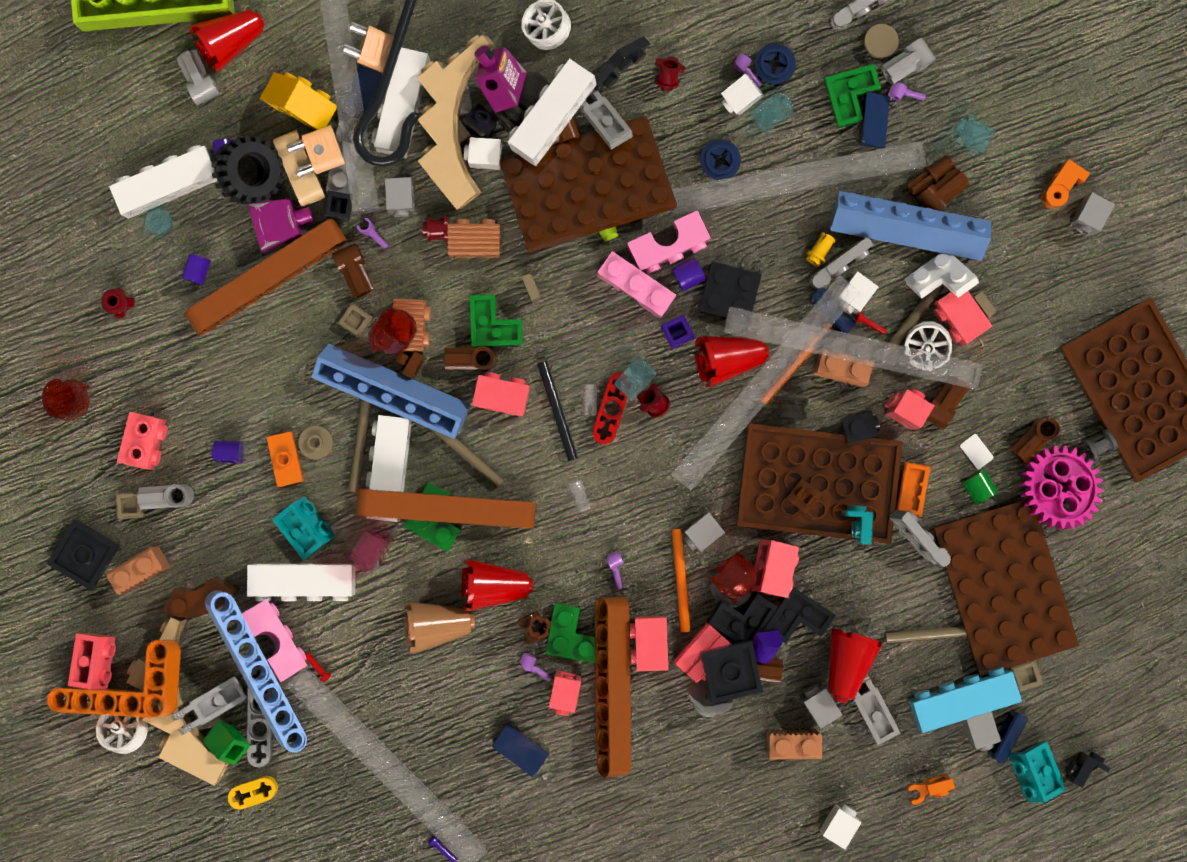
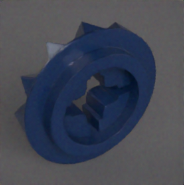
M772 43L764 46L755 58V71L759 75L760 80L768 82L769 85L782 84L789 80L795 71L796 60L794 54L788 47L782 44ZM776 55H778V64L782 65V68L778 67L774 74H772V67L768 62H772Z
M722 139L708 143L700 156L702 171L709 178L718 181L730 179L738 172L741 164V155L738 148L733 143ZM724 152H727L724 160L727 165L721 164L717 169H714L716 160L713 156L720 157L721 154L723 155Z

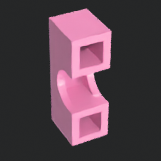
M698 210L674 221L673 227L677 233V241L671 246L657 244L651 232L628 242L627 248L636 268L650 275L660 270L659 265L667 261L673 264L684 258L683 254L692 250L694 254L707 248L706 243L711 238Z
M613 251L597 272V276L618 291L621 290L634 298L640 306L659 319L663 317L676 297V294Z
M266 599L242 613L254 638L259 635H265L274 642V654L266 661L278 683L307 666L305 653L300 647L296 648L292 641L293 634L287 625H282L278 618L280 616L279 611L273 603L269 604Z

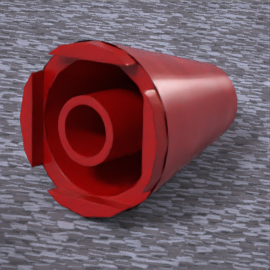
M251 9L195 23L189 27V32L191 35L196 33L198 40L194 43L207 65L209 67L214 66L213 72L217 73L263 33L262 27L265 26V23L258 12L254 13Z
M701 336L696 338L695 347H699V354L695 355L697 371L702 382L707 381L705 385L707 388L714 387L764 364L766 358L769 357L767 344L763 343L759 338Z
M472 559L464 560V564L468 566V568H462L461 596L467 597V604H462L464 611H474L526 599L528 593L533 591V579L528 578L527 572Z
M832 628L830 634L828 693L833 694V700L848 703V699H855L882 648L883 642Z

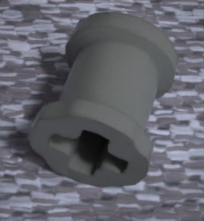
M1107 428L1102 430V434L1090 440L1085 439L1082 441L1083 447L1091 460H1097L1099 455L1110 449L1112 451L1118 449L1116 439Z

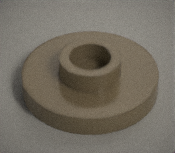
M886 24L872 26L864 38L866 51L877 59L890 57L896 51L899 44L897 32Z
M310 426L299 437V449L309 459H323L332 451L333 437L322 426Z

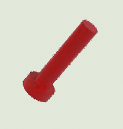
M861 311L855 317V322H862L882 335L887 331V329L866 318Z
M309 652L306 653L308 662L321 676V682L327 681L331 674L329 672L326 673Z

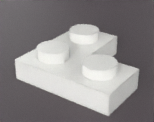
M944 253L938 254L905 278L906 284L921 299L942 284L959 298L979 283L977 276L954 255Z

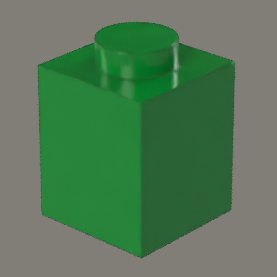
M219 720L203 740V743L218 760L232 765H236L251 746L235 726Z

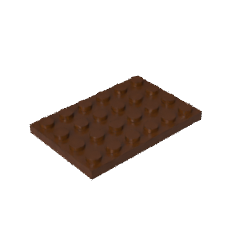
M647 116L626 121L625 123L631 129L633 137L612 150L599 133L593 131L580 135L581 138L576 137L566 140L561 144L552 145L537 166H534L520 155L500 160L528 253L677 208V203Z
M1152 298L1140 302L1059 348L1103 428H1107L1116 439L1118 445L1116 451L1134 483L1142 481L1187 455V360Z
M748 423L736 526L855 540L854 537H851V522L856 521V517L841 515V510H847L848 505L867 506L866 511L873 512L872 542L891 544L894 523L890 520L889 515L895 510L903 442L869 438L846 444L843 434ZM800 478H803L822 493V496L807 515L785 499Z
M1028 498L932 528L938 547L945 548L951 556V563L944 568L962 625L966 631V638L979 676L987 675L989 670L998 667L1007 669L1079 646L1041 523L1037 522L1038 514L1031 516L1030 512L1033 507L1024 506L1029 500Z

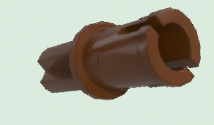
M945 155L931 167L926 166L924 172L907 183L908 191L913 196H916L933 183L935 185L941 177L956 168L954 161L950 156Z

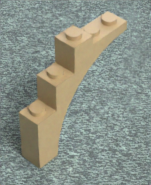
M476 35L466 44L468 48L461 54L457 52L447 60V66L439 61L435 63L433 61L429 62L421 69L422 74L417 78L436 101V104L430 103L421 111L423 115L418 121L437 144H431L421 152L423 157L418 162L456 210L463 209L482 193L472 179L463 158L459 139V112L468 80L479 63L475 56V51L483 45H487L489 49L494 46L490 38L484 35L480 37Z
M172 616L170 619L167 618L160 629V632L163 633L160 640H174L179 644V638L187 619ZM163 646L162 651H161L163 657L165 656V653H166V650H165V647H164V646ZM146 656L139 658L137 661L134 660L127 671V674L130 676L126 683L144 691ZM161 673V674H160V682L163 683V681H164V676H163V674ZM179 688L177 707L173 714L185 708L180 697ZM161 700L158 701L159 710L162 709ZM188 713L173 721L171 715L143 718V721L170 734H166L159 746V749L162 751L158 758L214 786L221 781L229 763L220 761L203 743L205 737L199 732L197 727L183 735L179 731L184 725L192 723Z

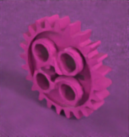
M1057 446L1049 448V451L1047 449L1041 450L1040 455L1037 454L1032 458L1033 462L1025 464L1029 471L1023 472L1021 475L1027 481L1019 485L1026 488V492L1020 495L1028 497L1029 500L1024 506L1033 507L1030 515L1039 514L1038 523L1047 520L1048 528L1056 525L1057 530L1064 529L1065 527L1068 530L1075 528V525L1077 527L1084 525V521L1092 519L1090 513L1099 511L1094 504L1102 503L1103 501L1097 497V494L1104 492L1103 489L1097 487V484L1103 482V479L1095 477L1100 471L1099 469L1092 470L1090 468L1094 462L1093 460L1084 461L1086 453L1077 455V448L1068 451L1067 446L1059 447V449ZM1055 465L1060 467V475L1056 473ZM1076 480L1080 481L1081 490L1077 488ZM1043 485L1048 490L1047 496H1045L1042 492ZM1064 500L1069 505L1068 511H1066L1063 507Z

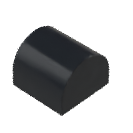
M328 190L324 217L328 219L333 218L337 221H350L354 195Z

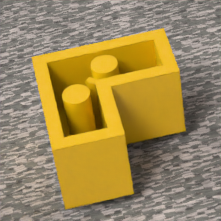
M274 72L259 98L275 110L292 116L313 130L327 127L338 107L329 101L330 95L319 89L317 91L310 88L311 82L300 76L295 77L288 72H285L284 75Z

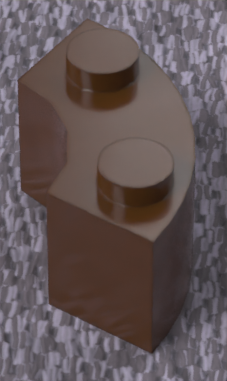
M218 576L210 578L199 589L178 587L172 592L162 612L181 618L203 616L209 613L205 606V599L209 593L222 591L234 598L240 588ZM223 596L218 597L214 602L216 610L225 605Z

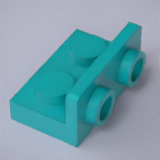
M305 496L291 503L272 520L303 561L335 537L329 524L322 519L315 510L314 505Z
M848 505L847 510H841V515L856 517V521L851 522V537H854L857 543L871 544L873 512L866 511L867 506Z
M1040 741L1023 752L1009 754L1012 768L1018 777L1022 793L1028 802L1045 803L1067 790L1047 741Z

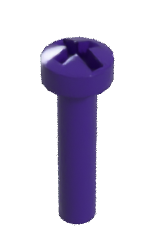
M436 835L430 838L429 846L436 847L451 862L457 861V858L438 841L439 838Z

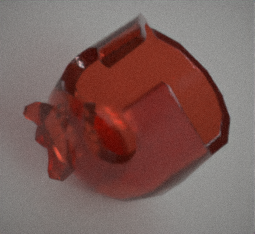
M395 308L384 310L373 323L371 332H368V343L371 344L372 352L380 350L389 355L404 352L410 346L417 332V324L414 318L406 311Z
M61 379L49 381L43 388L42 393L44 410L49 416L63 421H74L88 411L90 405V396L87 392L89 386L75 379L61 382Z
M739 552L715 567L720 573L719 575H708L710 581L723 595L730 597L734 604L738 602V598L746 596L754 589L758 578L754 565Z

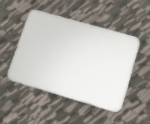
M976 434L960 445L961 449L978 470L994 458Z

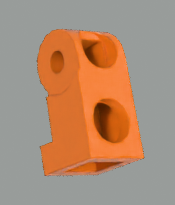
M1070 159L1066 160L1061 164L1041 195L1042 204L1048 209L1061 207L1068 201L1069 191L1073 185H1080L1085 182L1090 173Z

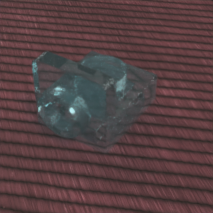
M781 93L772 95L750 112L764 133H768L786 118L795 114L792 110L794 107L792 101L787 95H782Z
M971 114L967 119L962 118L955 130L958 133L955 142L983 155L996 131L976 121V115Z
M638 356L617 379L614 385L629 399L634 400L657 375V372Z

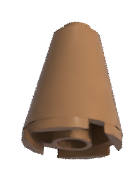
M404 602L403 610L408 609L407 616H404L407 646L412 645L408 650L409 654H416L470 635L471 629H475L474 614L464 611L463 608Z

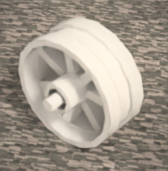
M538 0L531 4L524 12L522 30L529 41L538 49H555L568 38L571 30V20L563 7L555 0ZM557 11L562 13V16L554 18ZM560 24V27L557 30L555 25ZM537 26V28L531 33V27ZM543 32L542 39H535Z
M924 321L916 324L909 330L906 336L905 354L908 361L919 369L934 370L940 368L948 361L952 353V339L949 332L941 324L934 321ZM923 328H934L935 330L931 337H927ZM919 330L923 340L918 341L911 339V337ZM939 331H941L947 339L937 342L934 341ZM909 343L921 346V348L911 354ZM948 345L945 356L935 347ZM921 353L926 354L925 363L919 362L915 358ZM934 353L941 360L929 363L930 354Z
M101 715L96 726V736L101 746L107 750L127 754L134 752L143 744L147 737L148 723L143 721L144 717H136L137 722L129 724L132 719L131 716H125L122 721L121 716ZM108 729H110L111 732H113L109 736L107 735ZM118 737L117 748H114L110 743ZM124 738H129L131 741L124 746Z

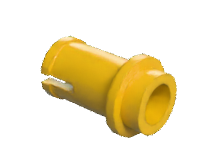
M822 232L812 250L807 251L806 260L816 267L824 264V258L835 243V239L829 234Z

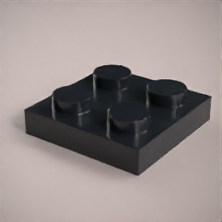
M712 261L699 312L749 324L762 274Z
M73 519L47 565L87 589L94 590L120 548V545L81 521Z
M751 640L700 651L712 704L763 692Z

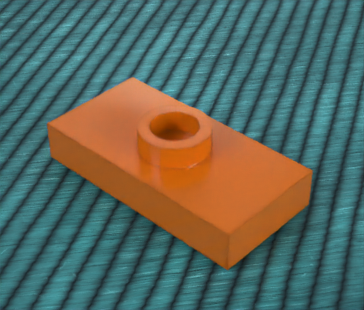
M290 431L266 437L277 487L304 482L293 432Z
M903 462L895 510H908L917 517H922L931 466Z

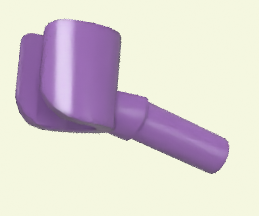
M740 54L734 62V69L749 75L756 86L759 87L762 82L747 68L751 63V59L744 54Z
M902 83L893 85L888 93V96L896 101H901L903 95L923 101L926 97V94L907 89Z
M364 218L369 224L366 230H362L356 225L361 234L370 236L384 250L389 246L377 234L374 224L368 218Z
M615 551L607 556V562L612 570L616 589H621L623 587L617 567L624 564L619 552Z
M523 653L520 660L522 668L538 674L549 682L552 676L534 665L537 658Z

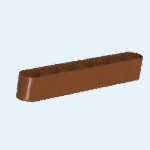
M333 218L329 219L187 309L184 315L198 336L204 335L346 244L348 240Z
M357 489L355 515L534 528L536 502Z
M624 596L601 597L595 603L596 750L598 773L602 778L628 775L631 770L629 603Z

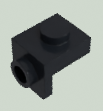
M478 104L464 117L463 121L466 127L479 138L489 139L499 119L482 105Z
M872 411L840 419L846 444L878 436L877 431L880 430V423L876 415L873 416Z
M1080 751L1076 760H1072L1069 764L1066 779L1083 788L1095 765L1106 772H1109L1110 767L1104 765L1105 759L1091 751L1087 755Z

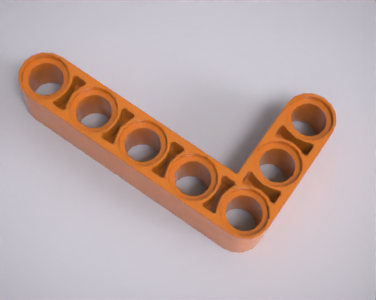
M155 640L148 645L144 691L90 690L78 687L56 688L48 694L47 704L52 711L147 718L170 716L177 707L180 646L174 640ZM163 646L165 647V650H166V653H165V656H164V657L162 656V652H161ZM161 673H162L163 676H164V681H163V683L160 682V674H161ZM64 695L66 697V703H64L63 701ZM87 697L90 699L89 706L87 704ZM111 697L114 701L113 707L110 704ZM135 698H136L137 701H138V706H137V708H135V706H134V700H135ZM159 700H161V702H162V709H161V710H159V708H158V701H159Z

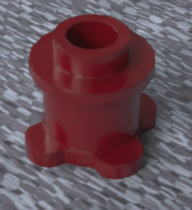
M669 57L668 59L659 58L655 61V66L659 67V73L655 76V83L662 90L670 91L677 88L680 84L678 76L679 73H684L685 66L681 65L675 57Z
M444 216V219H431V217H428L427 222L422 223V236L427 237L428 242H431V240H444L445 244H448V224H450L448 216Z
M120 288L107 290L101 297L102 308L107 313L114 314L118 319H123L128 309L135 306L134 299L128 298L124 294V290ZM117 298V304L113 305V301Z
M651 384L648 389L639 391L636 397L640 401L639 409L642 412H648L653 418L663 416L670 407L669 398L659 393L660 387L657 384Z

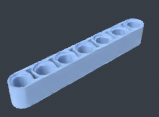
M222 591L209 593L205 599L206 609L278 743L290 752L301 751L307 743L306 734L236 602L228 593ZM223 596L225 605L222 609L216 610L214 602L218 597ZM235 619L237 621V628L234 632L228 633L227 624L230 620ZM247 642L249 644V651L241 656L239 654V647ZM260 665V675L252 678L251 670L253 667ZM272 688V697L269 700H264V691ZM284 710V719L281 722L276 723V714L279 711ZM291 733H296V741L288 745V736Z

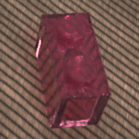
M373 529L366 530L349 559L354 561L353 566L365 573L367 571L372 572L379 569L394 542Z

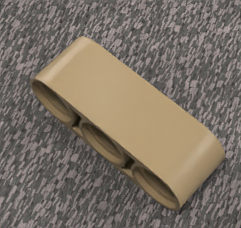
M296 129L273 139L279 157L282 158V164L301 206L305 207L326 198V194L315 172L302 177L297 176L296 168L310 164L311 161L306 148L292 153L288 152L287 144L302 139Z

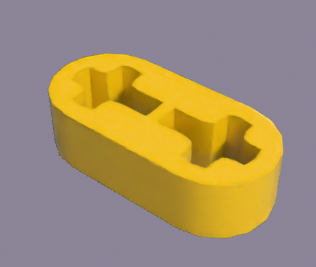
M262 776L238 784L229 792L228 802L230 806L238 810L266 802L277 793L278 783L271 776ZM262 782H264L266 786H271V789L268 791V795H266L265 791L256 793L255 791L263 785ZM238 790H240L241 794L250 792V796H247L243 803L240 799H235Z

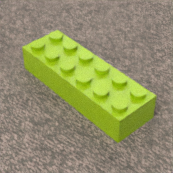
M71 0L73 23L83 32L209 20L235 13L234 0Z

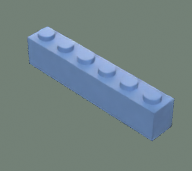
M843 191L838 192L831 215L830 231L982 261L991 241V221Z
M328 344L318 356L312 378L453 439L456 438L461 430L471 405L331 344Z

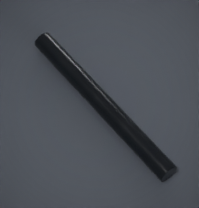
M547 361L540 362L537 365L568 461L578 459Z

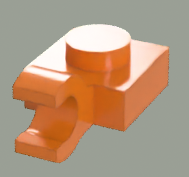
M948 774L922 780V783H910L906 788L908 791L918 790V796L910 799L911 804L918 805L924 801L927 794L934 797H942L949 794V790L955 789L953 779Z

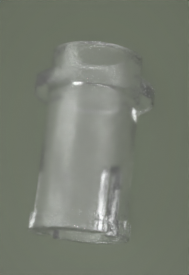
M582 384V389H579V392H582L581 415L595 416L597 415V392H599L597 384Z
M583 480L568 484L567 488L575 506L573 510H576L577 514L591 510L590 504H592V501L588 499Z

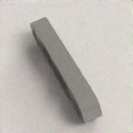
M260 665L251 670L252 678H255V675L261 670ZM248 687L247 741L251 746L247 749V759L252 766L263 767L272 759L273 732L262 711L254 706L255 698ZM268 688V692L264 691L263 697L266 700L272 697L273 689ZM256 722H263L267 726L265 735L259 736L255 734L253 727ZM253 740H267V743L261 744V752L266 753V756L261 761L253 754L259 749V742L254 744Z

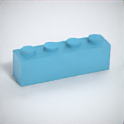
M1003 667L989 670V674L981 677L978 674L963 678L964 682L954 685V682H948L938 686L939 690L933 692L923 690L915 693L914 698L908 699L917 729L925 733L1022 702L1013 672L1003 669Z

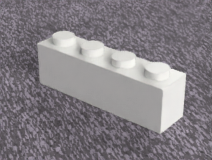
M401 47L384 104L378 110L379 127L378 129L374 128L371 143L374 144L377 152L390 155L396 151L400 141L403 122L411 112L418 113L424 86L417 78L422 74L421 69L430 62L428 53ZM414 124V126H413V128H412L411 138H410V144H411V139H412V135H413V131H414L415 124ZM409 149L407 150L403 158L407 159Z
M570 58L565 65L561 64L554 75L555 79L550 85L544 86L539 94L540 99L535 106L531 105L526 110L523 122L519 127L515 126L508 136V144L511 150L534 166L538 165L597 85L595 75Z
M196 145L187 149L186 154L179 157L177 155L169 156L160 165L155 167L153 165L146 166L139 170V174L132 177L127 175L115 180L116 183L109 186L120 214L129 219L218 181L217 178H212V173L216 172V168H212V162L215 160L211 151L205 146Z
M378 415V420H374L372 435L376 436L375 446L370 447L369 461H373L372 472L368 471L366 487H370L371 490L404 492L412 426L411 420ZM366 516V519L384 520L392 522L400 521V519Z
M355 564L247 565V596H255V601H264L266 599L271 601V596H281V601H297V596H307V601H322L323 596H333V601H348V596L355 595Z

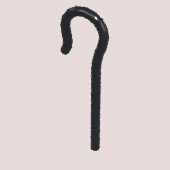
M417 0L405 1L374 98L354 128L353 143L355 150L364 161L373 166H390L396 164L405 156L409 149L412 128L419 119L417 112H411L406 117L401 128L399 145L396 151L390 155L376 156L370 153L364 145V132L384 101Z

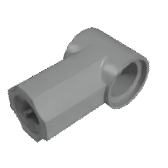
M920 38L907 46L901 54L882 65L881 70L886 81L893 86L916 71L917 73L932 64L936 58L923 38Z
M196 49L185 51L176 58L186 78L189 94L196 105L220 95L213 77L210 73L208 74Z
M187 484L139 487L137 494L140 510L185 507L191 504L194 499L193 489ZM177 489H180L184 495L180 503L175 499Z

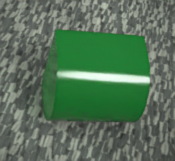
M981 469L961 482L974 504H979L998 492L985 469Z

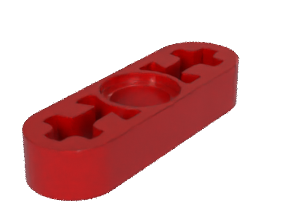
M616 372L609 378L593 429V437L600 444H609L616 436L631 388V379L626 373ZM619 377H623L624 383L627 384V387L621 388L619 396H624L623 401L617 397H608L609 391L614 394L616 385L612 384L613 380H618ZM609 401H615L619 404L620 410L615 416H610L605 412V404ZM601 416L608 420H616L615 426L610 423L608 431L612 435L611 437H606L605 440H601L600 434L597 433V430L603 429L605 421H600Z

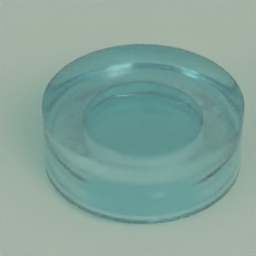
M154 209L147 214L145 225L151 233L162 236L169 233L172 229L173 219L168 212L162 209Z

